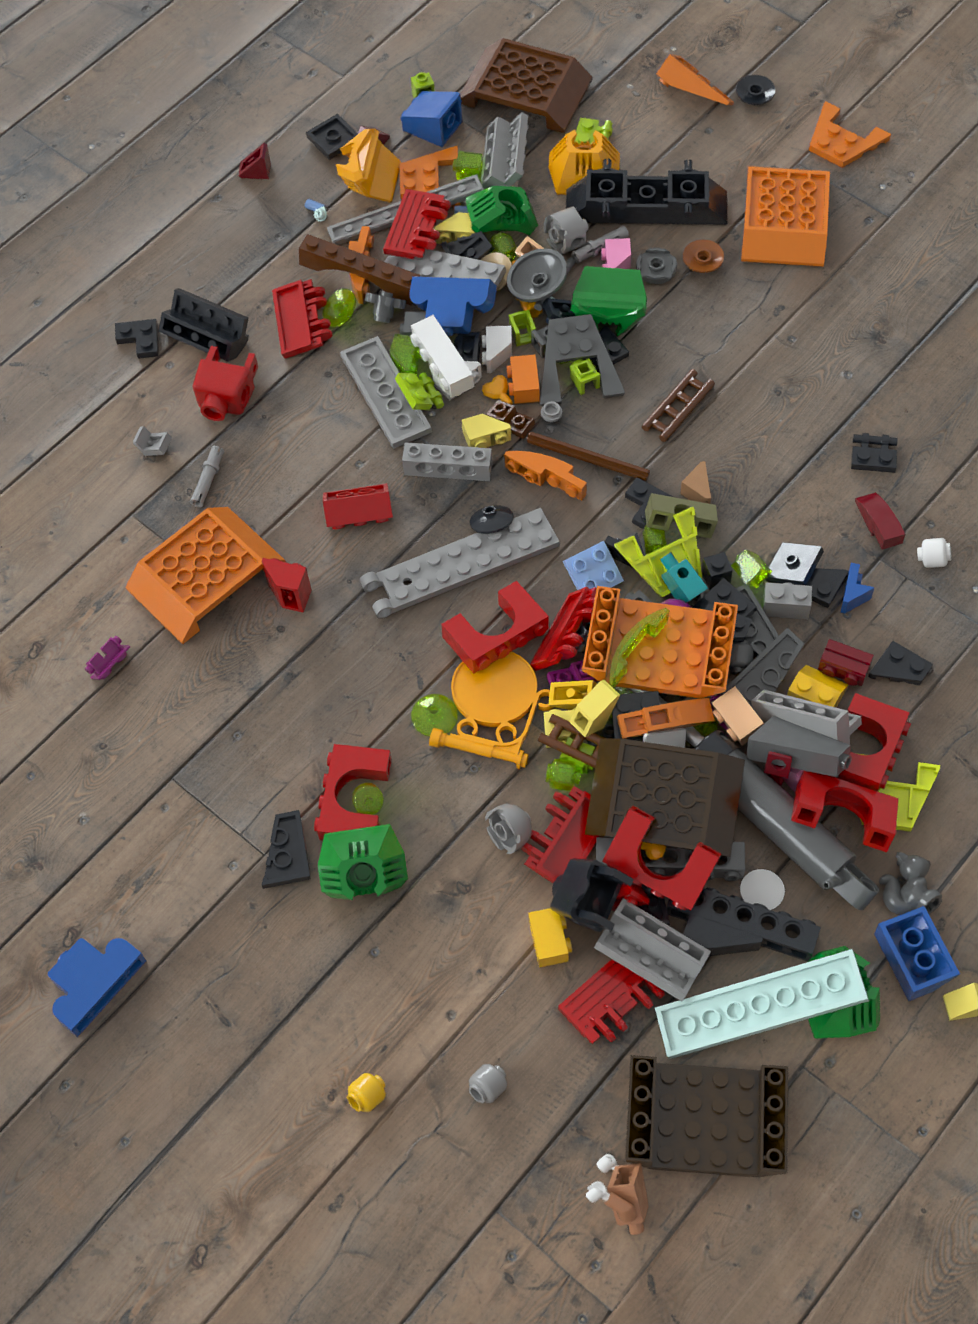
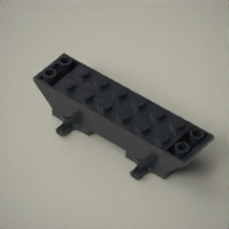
M606 158L603 160L602 169L587 170V176L569 187L566 193V209L572 206L575 207L580 217L585 219L587 223L727 225L728 223L727 191L709 178V171L692 169L693 161L690 159L689 166L687 159L684 161L683 170L668 171V176H627V170L611 169L612 161L608 159L607 165Z

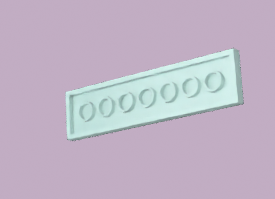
M851 949L686 998L683 1001L679 1000L655 1008L667 1057L672 1059L869 1001L854 952Z

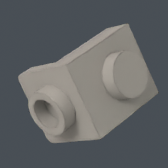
M145 426L139 428L133 444L145 456L164 455L172 437L167 432L150 433Z

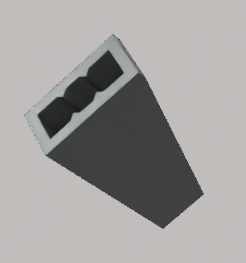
M772 716L748 738L747 758L754 761L766 763L768 752L772 751L791 756L793 758L791 768L837 777L844 769H848L852 760L850 756L851 745ZM776 759L772 761L774 765L785 766V763L781 760Z

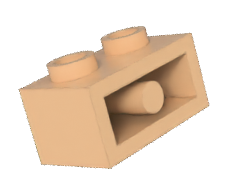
M735 686L712 702L714 708L713 716L720 724L722 722L726 724L729 728L726 730L729 737L734 742L738 740L742 746L764 724Z

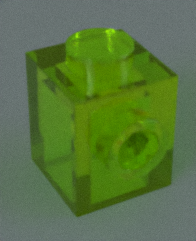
M459 151L457 159L453 161V171H456V180H462L476 174L480 180L483 155L481 153Z
M749 550L738 554L731 565L747 585L756 588L773 572L757 553Z

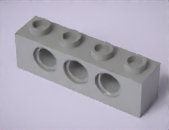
M405 443L402 457L404 475L490 481L492 448Z

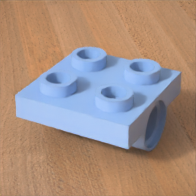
M604 541L563 561L577 590L586 586L589 589L597 588V586L611 588L624 581Z

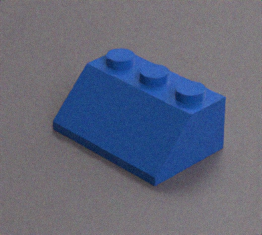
M925 906L878 924L874 935L908 1002L932 993L960 975Z

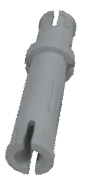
M620 226L594 241L586 242L585 246L572 252V257L576 260V263H580L589 257L597 256L601 248H605V239L627 238L629 236L627 228Z
M212 446L207 461L203 462V471L190 499L192 505L196 501L195 507H203L213 478L220 469L219 463L225 451L221 448L217 452L219 446Z

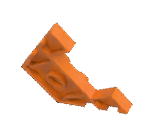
M825 101L809 145V151L843 168L861 158L862 154L868 150H875L882 142H889L891 134L875 127L864 139L832 123L840 115L841 109Z
M458 146L399 163L401 199L406 189L428 192L439 188L438 166L459 165ZM459 202L451 206L455 209V206H461V203Z

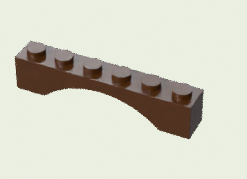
M309 234L306 235L299 247V265L315 271L341 270L356 274L374 283L383 291L392 293L393 298L405 300L406 304L412 306L413 302L410 299L412 277H420L419 274Z

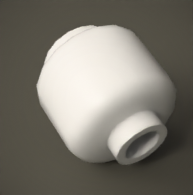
M944 538L925 539L922 542V547L917 548L918 561H923L926 568L946 566L948 561H951L950 543H946Z

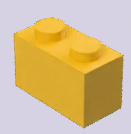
M551 908L529 912V925L539 968L569 962V953L572 952L570 938H565L563 932L564 929H567L565 917L554 912Z

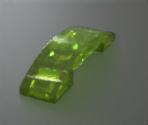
M664 608L648 615L625 635L617 647L611 663L610 686L615 688L625 676L628 666L626 658L643 637L649 634L655 638L667 624L670 610Z

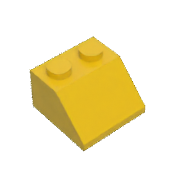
M805 665L796 675L788 689L787 695L837 708L848 688V684Z

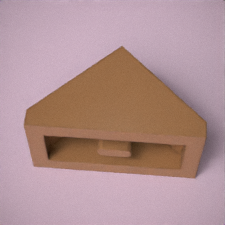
M703 461L682 481L681 495L688 500L710 504L711 494L706 463Z

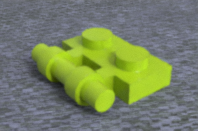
M580 118L575 141L578 144L581 141L584 144L587 141L591 144L594 141L593 133L595 130L609 139L613 132L612 121H605V124L601 127L599 126V120Z
M425 372L421 373L419 378L415 373H398L395 377L397 384L413 410H430L433 404H435L437 409L444 406L441 393L436 391L432 378L428 377Z

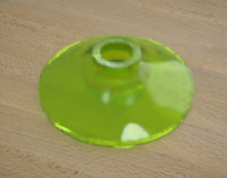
M342 288L335 291L327 299V305L323 308V319L327 318L330 320V327L341 326L349 320L356 307L355 294L350 289Z
M430 694L422 697L415 703L411 712L412 723L416 730L429 737L433 728L441 729L444 733L450 732L458 718L454 702L440 694ZM431 710H438L435 714L430 713Z

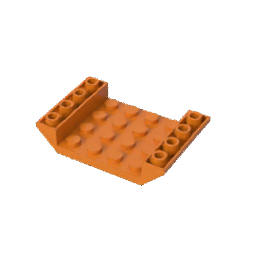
M748 166L741 261L824 267L828 231L830 172Z
M229 507L207 508L137 563L125 588L183 645L200 631L197 621L258 572L264 571L262 565L263 558H276L282 562H285V559Z
M597 586L582 666L583 672L598 681L604 679L610 686L651 692L658 691V693L700 699L726 692L738 605L714 602L713 611L624 599L620 598L621 589Z

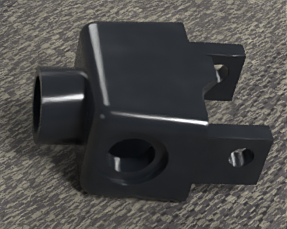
M573 858L568 862L564 874L557 877L553 883L552 894L554 897L550 907L554 912L563 915L580 926L596 932H601L603 929L612 931L615 924L608 920L610 912L622 885L631 886L634 879L617 869L606 866L598 860Z

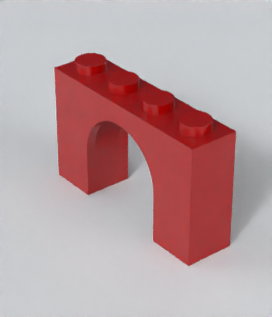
M517 581L498 591L499 606L514 622L507 632L495 636L481 634L469 624L461 613L441 624L443 639L473 674L479 670L486 669L491 663L505 658L513 650L525 646L530 640L537 636H542L549 630V616Z
M855 693L848 711L851 714L861 716V725L857 729L877 738L883 749L872 755H860L850 752L852 757L850 766L835 778L879 792L880 788L884 790L889 779V776L886 775L887 770L892 772L897 758L893 757L894 754H900L904 740H901L902 735L906 737L911 726V723L907 722L910 712Z
M334 744L333 751L329 752L327 757V766H330L328 774L325 773L323 778L325 792L319 798L320 817H316L314 823V831L318 833L320 841H323L325 833L380 825L378 815L349 812L338 804L337 798L341 789L350 781L356 779L388 781L392 763L390 750Z
M803 770L796 786L791 821L815 828L824 806H841L854 812L864 824L863 845L887 852L896 835L899 798L829 775Z
M632 806L628 810L602 862L606 863V866L617 869L634 879L632 883L639 886L644 884L651 888L650 892L660 898L666 896L673 900V905L679 909L692 910L721 853L699 842L685 868L680 873L672 876H661L652 872L642 859L641 846L655 817Z

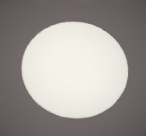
M758 869L749 872L743 878L740 885V893L744 902L750 904L759 903L766 906L768 910H772L782 902L785 888L782 880L775 873L765 869Z

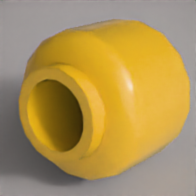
M363 1073L348 1087L347 1100L349 1104L358 1112L372 1111L385 1099V1082L378 1075L374 1076L370 1073Z

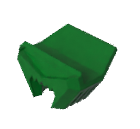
M491 186L466 197L471 229L476 233L501 230L519 231L530 236L539 226L531 202L525 190L521 187Z
M585 266L574 289L570 310L575 316L591 314L597 329V324L600 322L603 324L608 322L609 325L614 322L617 326L615 331L617 336L626 333L646 315L647 296L641 271Z
M390 824L324 834L318 861L321 892L329 897L353 900V896L376 893L377 896L402 887L408 880L405 853Z
M842 946L834 949L818 952L814 957H812L807 962L821 959L837 953H841L850 949L846 946ZM855 952L854 955L869 1001L809 1018L808 1022L814 1039L853 1037L876 1031L880 1023V988L872 987L869 983V977H867V971L864 970V967L870 964V962Z

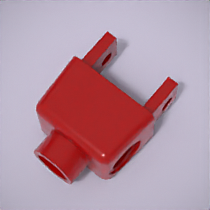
M210 347L206 359L200 360L193 382V391L203 416L213 421H222L225 419L226 413L243 414L255 389L253 379L258 369L255 354L249 353L245 365L239 366L220 362L217 347Z

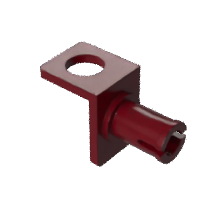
M769 751L764 773L770 774L769 776L781 786L784 781L783 778L789 777L793 758ZM776 759L781 760L785 763V766L774 765L772 761Z

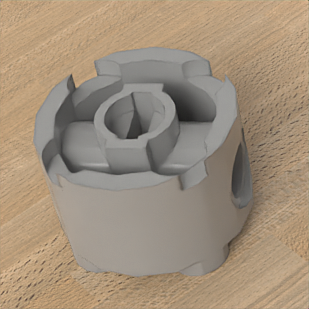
M572 206L545 217L544 233L549 234L550 238L547 239V242L552 250L565 254L586 245V231L589 229L588 223L580 217L575 207Z

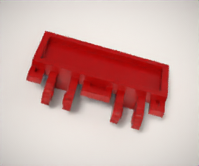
M406 189L385 242L384 254L415 259V257L423 258L425 249H435L437 244L435 241L440 237V232L434 229L436 219L444 220L447 218L448 213L446 211L451 207V202L445 200V195Z
M312 279L304 282L298 280L272 290L281 354L284 359L323 346V341L331 339L332 331L328 329L331 326L330 320L327 318L320 320L317 309L327 305V300L323 297L325 295V288L319 286L315 288Z
M586 586L568 594L530 663L532 669L538 671L558 664L561 659L567 660L576 655L577 650L575 647L581 645L584 641L583 637L577 634L576 631L581 622L591 621L596 587L589 589Z
M573 786L568 795L577 802L561 792L556 791L553 795L555 801L570 810L568 814L552 804H547L545 810L554 818L544 834L553 840L551 841L542 834H539V832L531 830L530 839L545 848L544 853L529 843H525L521 850L529 855L524 865L551 883H554L557 877L564 874L567 864L571 859H586L597 842V838H599L585 835L591 794L585 790L581 791Z
M611 959L558 1006V1010L592 1045L600 1038V1035L594 1030L595 1028L612 1043L616 1037L613 1031L603 1022L607 1017L619 1030L624 1032L628 1026L621 1018L638 1004L632 995L647 1009H650L653 1006L652 1000L640 988L646 985L660 999L665 993L661 988Z

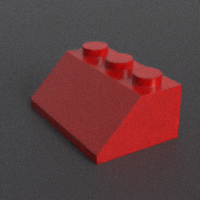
M388 483L323 493L327 527H332V529H342L346 524L353 523L354 526L366 525L367 521L373 520L376 523L389 521V518L393 517Z

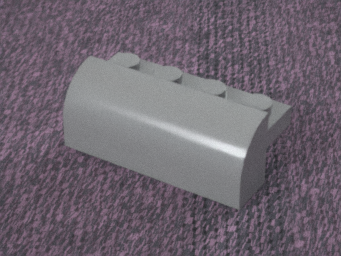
M523 112L511 123L497 116L487 127L481 175L483 189L491 186L518 187V181L524 174L523 162L526 157L524 154L527 144L526 133L529 127L527 125L528 115Z
M768 690L761 691L751 700L753 710L764 724L772 716H775L846 744H850V735L861 725V716L851 714L848 710Z
M623 899L610 920L615 924L613 930L605 929L594 948L680 1001H683L711 951Z

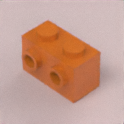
M536 355L510 357V365L506 366L507 378H512V383H508L509 396H514V404L540 402Z

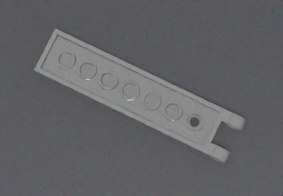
M538 508L513 518L512 523L499 532L491 534L475 533L380 572H368L361 576L359 581L366 592L374 591L381 586L384 587L389 599H380L372 607L378 618H385L392 613L559 547L560 541L542 509ZM406 580H410L412 582L410 585L403 584Z

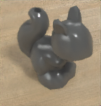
M897 852V865L900 867L901 875L907 882L901 888L900 883L894 876L885 874L880 877V885H885L883 901L886 907L891 912L899 915L925 906L928 914L932 913L942 903V895L938 890L927 889V882L924 877L930 869V861L918 855L908 856L905 853Z

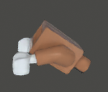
M606 1154L599 1159L597 1166L603 1173H607L611 1169L613 1170L607 1187L608 1193L604 1184L597 1181L587 1188L589 1191L586 1193V1197L593 1203L600 1198L605 1200L604 1204L613 1209L618 1225H627L629 1234H640L644 1231L643 1222L649 1207L641 1163L617 1165L614 1156Z

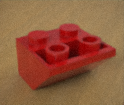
M263 558L262 565L267 583L281 607L304 613L312 591L307 568L298 563L290 564L276 558Z

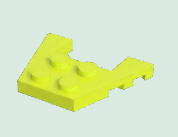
M694 507L673 515L682 538L643 556L635 536H630L614 544L620 554L660 597L671 593L661 577L662 574L667 572V569L660 560L670 552H672L679 563L687 559L700 578H702L699 549H697V527H695Z
M918 762L916 785L888 781L884 790L880 788L879 792L899 798L896 830L911 832L939 773L940 765Z

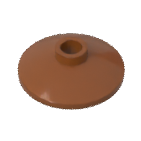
M696 240L685 247L683 261L689 269L695 272L709 273L717 270L722 265L724 252L717 243L711 240Z

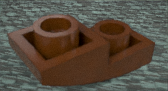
M500 400L486 413L489 417L510 424L511 433L522 439L536 425L534 418L518 413L514 405Z

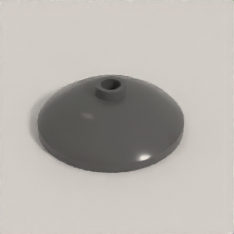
M545 248L530 251L522 255L511 266L507 275L508 288L511 294L521 301L537 302L544 300L556 293L564 284L568 273L567 263L559 252Z

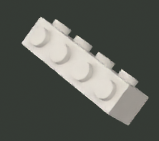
M434 315L411 325L412 335H410V339L415 347H419L422 359L425 362H429L433 376H438L440 379L439 383L443 391H448L453 398L473 388L474 379L472 372Z

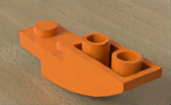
M362 226L358 241H350L348 249L370 256L369 249L373 248L374 236L371 235L370 227ZM349 273L355 297L359 304H364L366 292H370L369 280Z
M506 451L504 454L505 467L510 472L523 476L530 483H535L541 487L547 481L551 486L558 487L570 497H576L581 501L587 495V482L574 476L573 466L564 461L527 451Z
M709 698L661 704L617 716L622 739L643 736L645 733L687 728L715 721Z

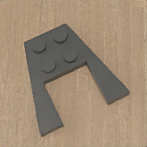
M591 314L549 320L540 406H544V404L551 401L561 404L556 363L578 359L597 358L603 398L624 396V388Z

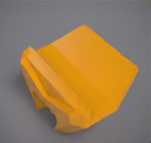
M364 129L340 148L342 154L349 157V163L346 165L336 164L337 173L350 190L369 198L390 203L393 199L400 170L399 163L401 161L378 139L379 131L376 129Z
M573 130L567 133L549 152V171L557 195H566L569 187L587 176V170L602 169L603 160L606 158L607 165L608 159L612 161L611 169H620V153L602 133L595 130L593 133L594 141L591 144L588 141L585 144L583 141L578 144L575 141L577 133Z

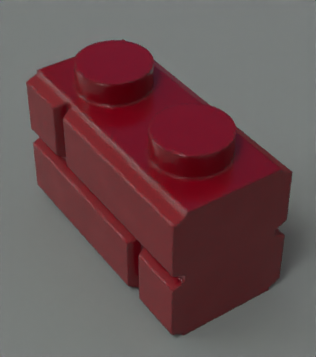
M829 639L821 657L818 670L829 677L841 678L848 685L862 686L874 655Z

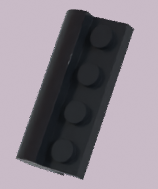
M181 288L174 289L171 309L161 314L159 332L207 353L211 346H215L218 349L220 359L229 362L238 357L248 342L249 335L246 334L249 318Z

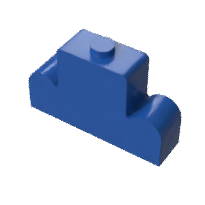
M412 277L410 299L421 310L426 311L425 318L434 315L447 336H452L453 333L468 334L471 331L474 309L481 313H486L493 308L497 286L491 279Z
M80 938L68 951L60 955L58 962L48 972V977L67 994V996L64 995L55 1000L52 1007L53 1014L76 1037L85 1030L146 962L143 954L128 941L122 938L112 939L106 946V953L102 954L85 939Z

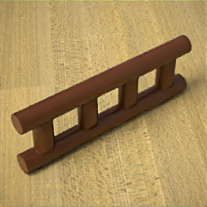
M691 369L642 424V429L646 432L651 427L662 432L659 439L666 442L714 387L715 382L712 379H708L704 384L695 378L698 374L697 371ZM688 385L699 390L693 398L683 392ZM676 399L687 404L681 412L670 406ZM663 413L674 418L668 426L658 421Z
M552 714L549 723L555 726L549 736L541 733L538 742L595 768L600 739L606 738L596 733L584 737L568 720ZM563 729L576 735L570 746L558 740ZM584 739L597 744L592 756L579 750Z

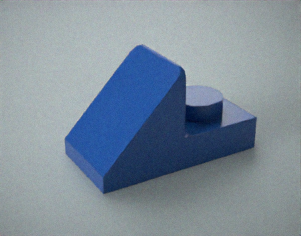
M850 564L840 613H847L872 598L874 587L861 585L863 574L858 573L860 564Z

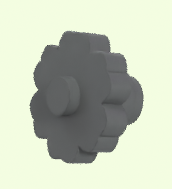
M381 291V294L378 295L366 292L365 301L374 303L373 320L390 323L395 308L405 309L406 301L393 298L392 293Z

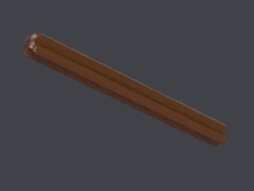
M529 432L527 442L639 478L643 481H647L650 475V470L544 435Z

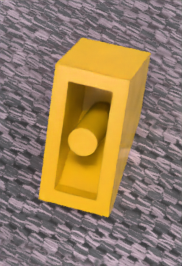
M593 680L553 682L550 685L549 706L572 710L576 708L597 683Z

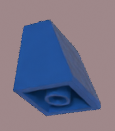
M422 91L417 98L413 99L411 105L401 115L403 131L443 147L462 123L461 94L458 92Z

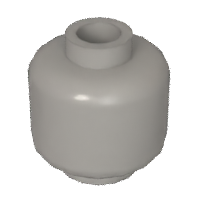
M482 1065L469 1078V1093L479 1103L494 1102L507 1088L504 1070L497 1065Z

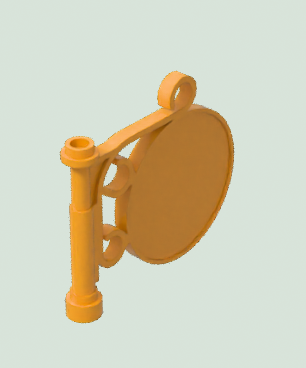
M510 652L505 658L496 660L486 669L479 670L474 674L462 661L453 674L451 691L455 706L466 719H462L457 724L458 735L452 733L447 735L443 730L433 728L429 739V746L436 748L446 746L489 758L493 757L517 763V769H521V767L526 768L529 754H525L521 747L528 735L537 705L538 709L542 711H550L554 708L549 706V704H538L541 697H549L550 690L543 689L537 692V679L534 670L523 657L514 652ZM530 711L525 729L521 736L517 738V730L512 723L520 720ZM477 724L497 727V742L476 737L478 734ZM472 726L474 728L472 735L463 733L461 731L462 727ZM503 730L511 731L514 741L503 743L500 733Z

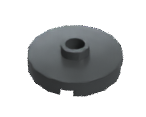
M650 248L638 256L636 270L641 271L642 279L645 282L663 284L675 276L677 260L666 249Z

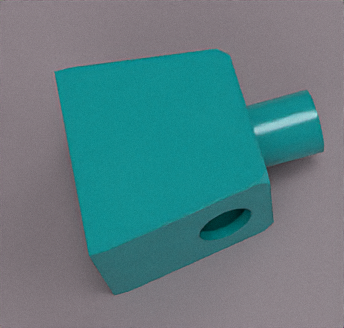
M672 552L660 559L667 569V572L662 574L661 577L675 599L688 602L708 589L687 559L679 563Z

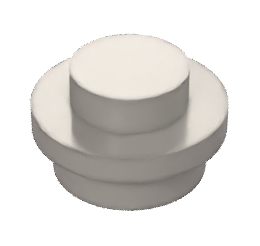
M547 402L541 409V417L547 422H556L562 417V408L556 402Z

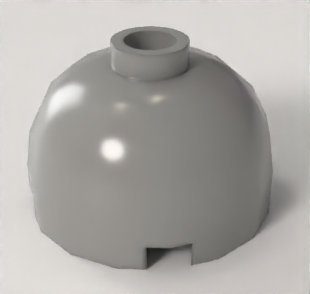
M503 804L487 812L485 821L489 819L490 826L486 827L487 832L498 849H506L508 851L507 854H512L528 842L531 837V818L523 809L517 805Z

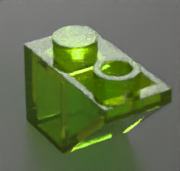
M395 333L390 348L393 363L399 373L417 374L418 359H422L419 347L413 345L410 336Z

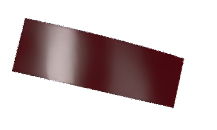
M875 492L855 498V502L871 536L875 535L881 549L903 544L906 534L897 517L881 496Z

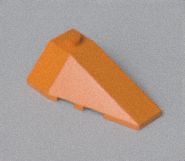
M670 54L656 73L660 77L659 81L667 87L670 85L725 105H733L734 103L719 88L711 87L710 80L700 74L697 75L699 71L679 55Z

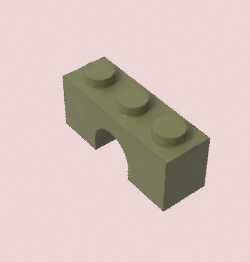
M651 493L645 509L646 525L649 528L668 531L671 522H675L673 515L694 507L695 527H697L696 536L712 538L718 523L716 505Z

